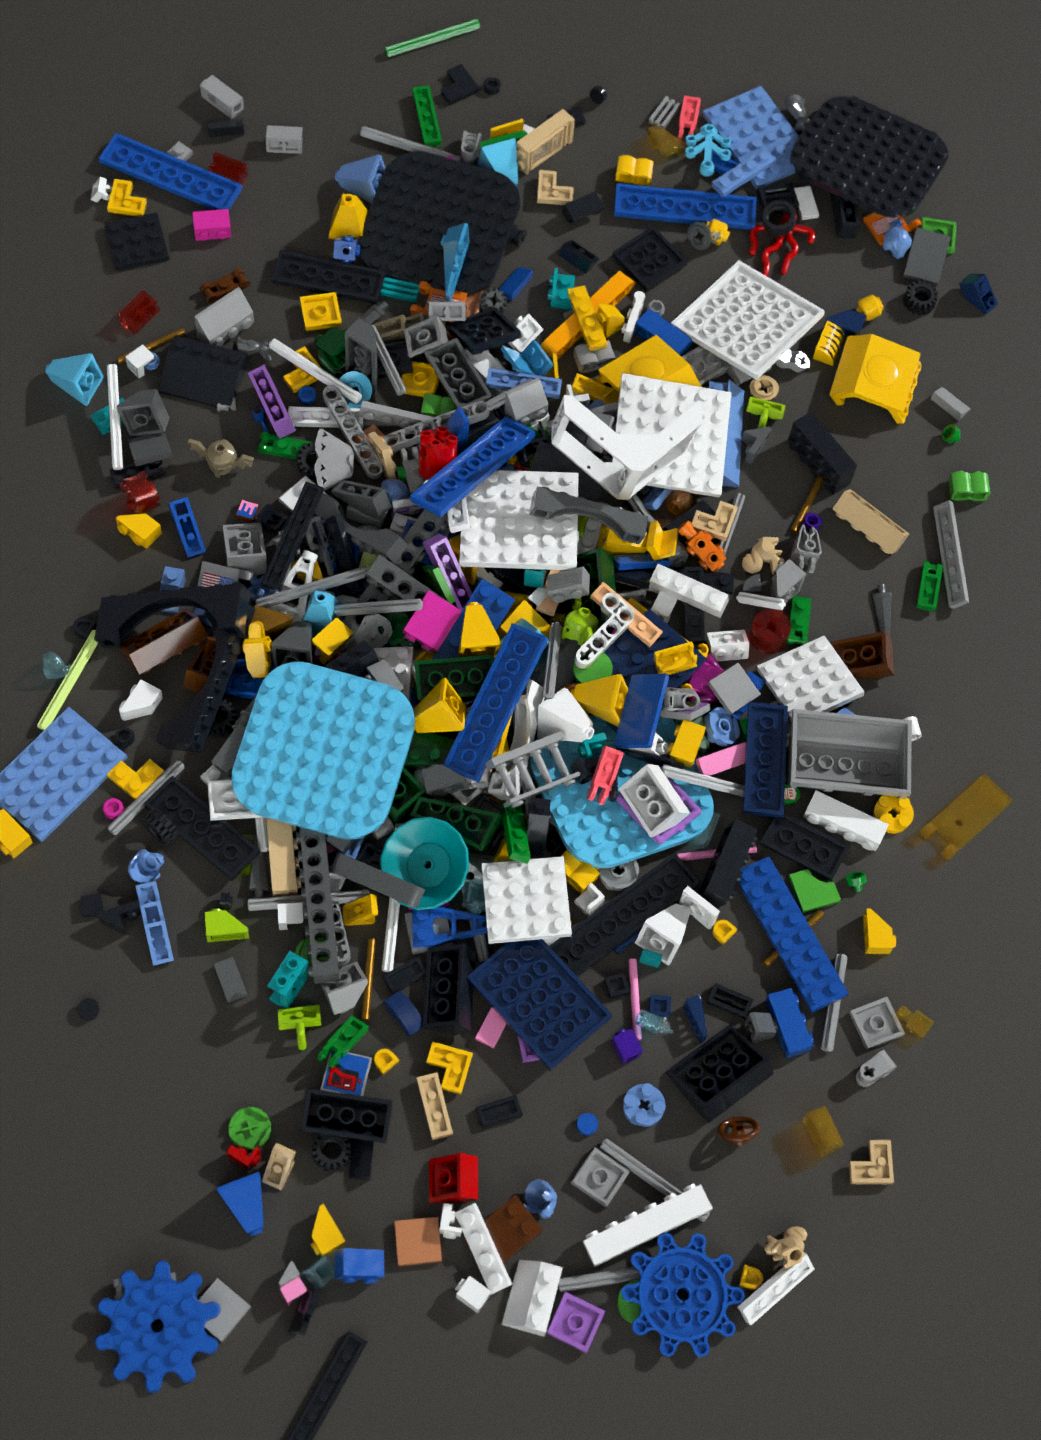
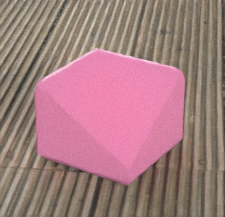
M297 1277L280 1287V1291L289 1306L292 1300L306 1292V1288L300 1277Z

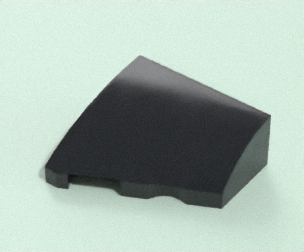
M306 1290L301 1295L288 1334L305 1336L320 1293Z

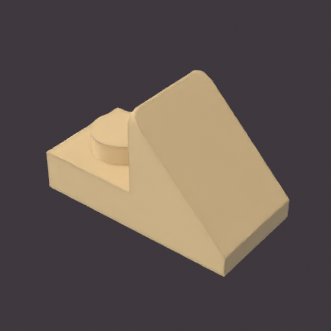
M276 1143L262 1182L282 1190L295 1164L294 1156L296 1151Z

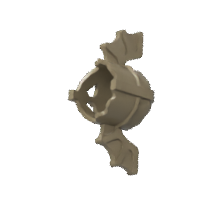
M189 439L187 442L191 446L190 449L195 450L199 457H206L208 466L215 474V477L220 478V475L229 473L236 466L244 470L245 466L251 467L254 457L242 454L237 458V453L228 440L223 439L213 442L207 449L199 441Z

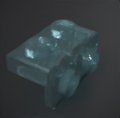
M466 882L462 907L469 908V911L472 913H486L484 886L473 882Z

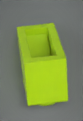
M211 909L209 912H205L208 942L249 939L248 928L226 910Z

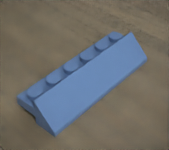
M728 380V383L709 381L708 388L731 392L722 486L739 488L744 390L731 380Z

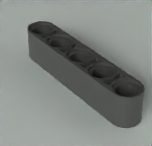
M337 852L329 870L414 908H418L425 889L339 852Z

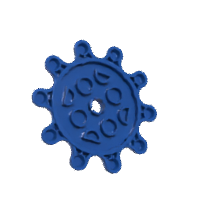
M665 1232L658 1236L659 1252L655 1257H648L642 1252H636L632 1255L631 1263L640 1272V1280L637 1284L624 1286L621 1295L624 1300L636 1302L641 1308L640 1316L632 1324L633 1332L637 1335H643L650 1330L657 1331L661 1337L659 1349L662 1355L672 1356L680 1342H688L692 1346L695 1355L704 1357L709 1353L707 1338L711 1332H719L725 1337H730L735 1333V1324L728 1319L726 1309L730 1304L743 1302L745 1294L741 1288L731 1287L725 1281V1274L733 1267V1259L730 1255L723 1254L716 1259L709 1258L705 1253L706 1238L702 1234H694L688 1246L681 1248L675 1244L672 1235ZM681 1288L688 1293V1298L685 1301L680 1300L676 1295L677 1291Z
M164 1260L156 1262L153 1275L148 1280L139 1279L131 1270L124 1271L120 1276V1282L124 1287L123 1296L117 1300L103 1298L97 1305L99 1313L110 1319L111 1326L107 1332L99 1334L95 1338L94 1345L100 1351L113 1349L118 1353L119 1360L113 1368L114 1378L122 1381L132 1372L140 1371L145 1376V1388L151 1393L158 1392L161 1389L162 1379L169 1372L176 1373L185 1383L193 1381L196 1376V1371L192 1366L193 1356L198 1352L213 1354L218 1349L217 1340L206 1334L205 1324L210 1319L218 1317L221 1311L217 1302L202 1303L197 1299L196 1292L202 1284L201 1275L197 1272H192L183 1281H175L170 1276L169 1263ZM156 1319H160L164 1323V1328L159 1333H155L151 1329V1324Z

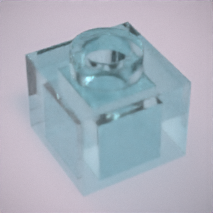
M322 1256L303 1273L317 1290L335 1276V1268L326 1256Z

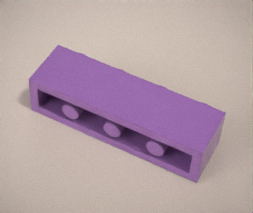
M265 365L248 372L279 439L296 431Z
M437 534L422 543L432 565L440 568L455 598V602L452 605L462 611L472 592L447 537Z

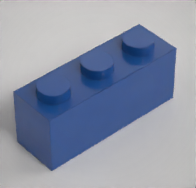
M648 309L636 321L634 333L645 341L657 335L681 357L690 350L692 339L674 327L670 322L663 319L657 312Z
M791 988L768 994L765 1003L772 1019L776 1020L778 1027L776 1032L785 1057L789 1058L809 1052L813 1047L814 1039L811 1032H808L805 1026L807 1022L804 1013H800L797 994H793Z

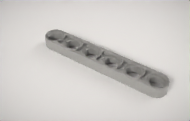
M334 385L325 387L323 399L349 445L353 448L354 454L366 475L371 479L380 478L383 474L382 463L340 390ZM333 391L337 395L334 398H328L326 394ZM337 406H342L345 408V411L343 413H337L335 411V408ZM346 421H351L354 425L351 428H346L343 424ZM354 436H360L362 438V441L360 443H354L352 441V438ZM363 451H368L371 453V456L363 458L360 454ZM372 466H377L380 470L378 473H371L369 469Z
M478 401L461 407L464 413L468 415L469 425L486 419L490 414L489 407L484 401ZM479 408H485L484 412L476 413ZM456 410L392 432L384 437L385 444L388 445L391 440H397L396 444L390 446L392 452L420 443L421 431L427 427H432V430L437 429V427L441 426L442 422L449 421ZM408 434H415L413 438L406 439Z

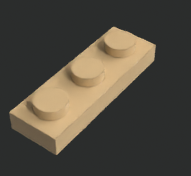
M438 1073L417 1077L432 1140L453 1135Z

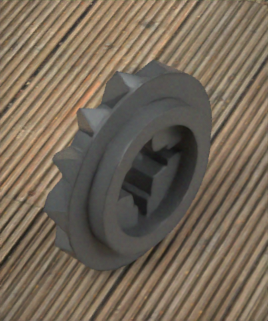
M694 222L688 228V240L698 250L707 249L713 241L711 238L713 233L710 232V226H706L705 222ZM700 233V234H703L704 237H699V236H696V235H698V234Z
M488 288L483 291L479 298V304L483 311L494 308L491 301L493 296H495L497 301L494 307L501 313L506 310L508 305L507 296L503 294V291H499L497 288Z

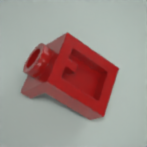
M231 1145L226 1151L229 1159L247 1171L251 1167L255 1168L262 1158L260 1156L261 1150L258 1147L254 1149L250 1156H247L249 1153L240 1146L236 1148Z

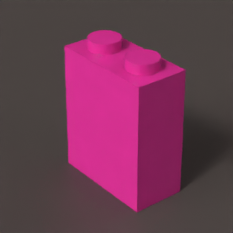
M428 590L422 599L423 609L416 610L402 633L405 634L404 637L413 643L415 641L422 645L421 648L426 652L431 653L433 651L436 653L462 611Z

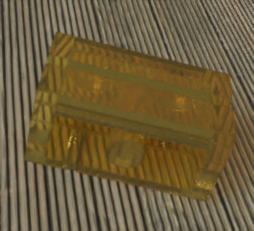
M825 1106L805 1115L803 1118L804 1124L815 1146L818 1147L817 1150L821 1158L843 1147L844 1143Z

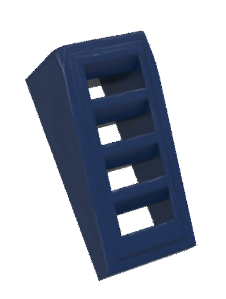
M699 994L686 999L683 1008L699 1042L702 1043L707 1037V1028L702 1000Z

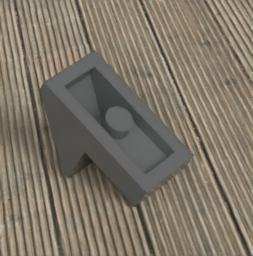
M771 427L751 429L743 432L742 441L748 444L745 450L747 454L745 461L752 465L768 441L772 430Z

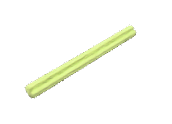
M96 630L91 631L38 722L37 727L40 730L44 731L54 721L98 645V642L94 640Z

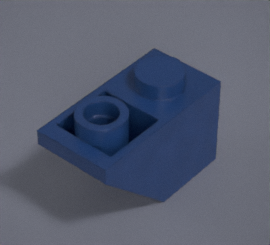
M969 274L959 283L965 299L982 313L988 314L998 305L985 274Z

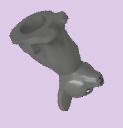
M791 94L785 99L786 109L796 119L793 129L797 133L798 130L804 131L810 121L806 117L803 105L805 99L801 98L798 94Z
M237 337L233 343L232 350L246 353V357L259 353L265 360H272L270 356L272 349L269 348V340L256 342L253 340H242L240 337Z

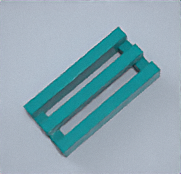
M385 277L381 296L416 303L420 290L419 284Z

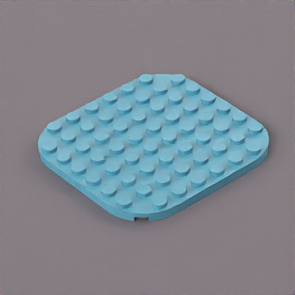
M290 662L275 668L265 677L260 685L233 766L232 786L238 800L247 810L256 815L340 839H360L376 831L389 814L413 738L415 716L412 706L406 696L398 689L377 681L306 662Z
M595 715L589 716L593 722L594 735L605 732L607 738L605 746L616 749L614 742L617 732L601 718ZM659 717L656 733L670 745L671 742L675 743L677 738L674 736L677 725L673 719ZM561 740L558 743V749L571 775L573 772L570 769V765L574 761L583 758L578 753L580 742ZM547 748L542 749L540 754L552 781L561 779L562 775L551 751H548ZM602 749L597 752H592V756L601 753ZM623 753L618 769V793L620 792L619 788L646 764L650 763ZM529 756L530 772L537 788L544 786V780L535 760ZM695 761L692 769L684 766V770L699 773ZM576 778L574 779L575 783L570 786L564 787L562 784L540 793L543 799L551 800L550 816L568 852L578 861L588 863L595 868L616 867L694 840L707 829L714 810L713 799L708 788L672 779L701 809V814L688 823L685 830L680 834L678 832L659 845L617 801L610 802L608 800L609 794L604 805L598 804V798L603 788L598 787L593 801L588 800L587 794L592 785L591 781L580 784Z

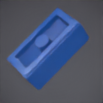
M518 267L498 290L503 291L507 299L513 301L533 278V270Z

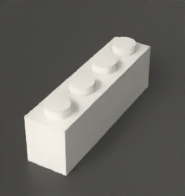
M657 564L650 579L651 588L667 593L680 601L721 618L728 603V594L660 564Z
M817 790L803 816L812 824L821 825L831 833H838L850 842L855 841L861 844L863 848L874 851L878 849L889 825Z

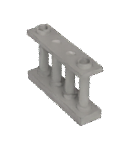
M561 731L493 757L485 763L488 771L494 768L496 771H499L511 799L503 804L504 807L512 805V808L524 804L523 800L562 784L564 787L575 783L574 779L579 777L580 773L569 774L558 749V743L564 739ZM545 748L551 751L562 775L561 779L554 782L540 754L542 753L541 750ZM529 754L534 758L545 783L544 786L535 788L523 761L524 756ZM513 762V764H516L528 792L518 796L506 769L507 763Z

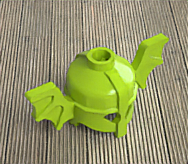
M575 598L574 606H572L573 611L566 616L561 638L577 640L578 645L581 647L596 632L598 619L595 615L591 614L589 609L581 607L582 601L580 598Z

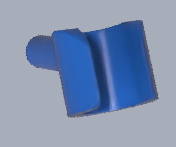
M259 407L260 414H256L253 410L254 420L261 424L264 432L269 433L264 421L263 408Z

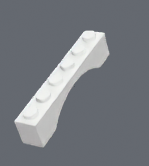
M533 680L528 681L514 710L515 729L509 751L534 741L538 725V705L544 702L545 696H543V687ZM530 754L527 755V756H524V760H523V761H524V764H525L526 768H527V764H528V760H529ZM509 762L506 769L519 796L523 779L516 764ZM495 771L492 774L488 793L502 801H508L511 799L499 771Z

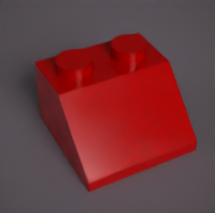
M456 1153L429 1159L430 1203H465L478 1200L477 1156Z

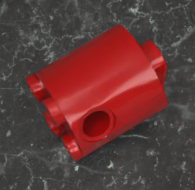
M439 426L437 429L420 432L418 473L426 480L431 479L457 457L458 437L448 431L447 427Z

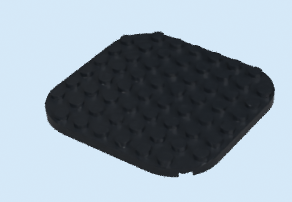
M856 96L835 97L824 102L795 142L790 154V163L795 167L796 174L806 182L878 215L893 218L903 214L908 216L918 210L948 160V149L936 132L894 115Z
M425 152L403 154L394 159L383 173L364 222L363 234L359 236L360 257L366 267L386 271L387 278L420 284L421 281L429 283L431 288L446 291L443 246H441L442 236L446 235L448 228L467 223L470 243L455 291L467 293V297L474 296L475 293L486 290L493 283L498 273L519 215V191L512 180L496 171Z

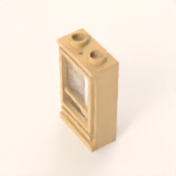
M562 109L517 141V169L528 175L529 171H532L553 156L563 146L565 147L567 143L571 144L573 141L575 119Z

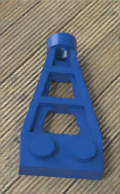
M443 907L426 910L412 909L413 948L436 947L485 934L488 932L487 927H483V923L487 922L486 916ZM440 917L450 920L452 923L451 930L441 935L435 934L433 931V921L435 918ZM458 919L470 920L472 922V929L458 932L456 930V921Z

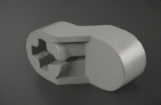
M788 350L775 364L780 368H790L797 373H801L808 368L810 362L808 357L802 352Z

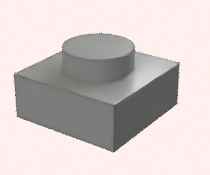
M178 141L167 154L187 161L193 155V152Z

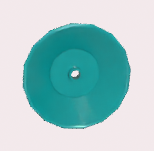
M433 817L414 818L397 827L386 840L380 857V870L425 889L418 908L396 900L401 905L415 910L436 909L452 900L463 887L469 870L468 848L461 834L448 822ZM431 862V867L427 869L426 864Z

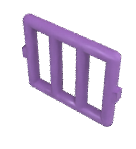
M671 778L667 779L691 812L676 826L666 830L661 835L658 834L651 837L659 845L678 832L680 834L685 830L688 823L701 814V809ZM619 792L616 801L645 830L621 792Z

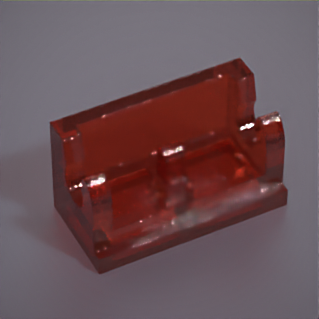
M217 152L213 155V163H209L210 172L237 182L242 187L249 176L247 163Z
M142 290L118 313L120 324L134 334H137L160 311V308L155 305L157 301L147 294L146 291Z

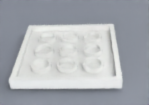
M825 636L819 637L757 666L758 673L766 681L765 683L779 704L788 706V717L791 721L793 709L830 712L864 696V690Z
M564 856L530 859L528 864L518 861L482 863L489 944L572 937Z

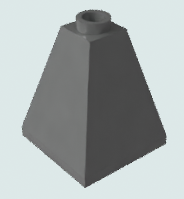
M296 621L272 642L271 649L274 669L290 662L313 664V644L311 643L313 633L311 623L308 621Z

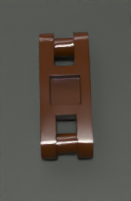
M237 268L231 274L213 282L203 283L200 286V290L206 295L205 298L208 303H214L238 287L241 290L247 288L250 282L244 277L242 269Z

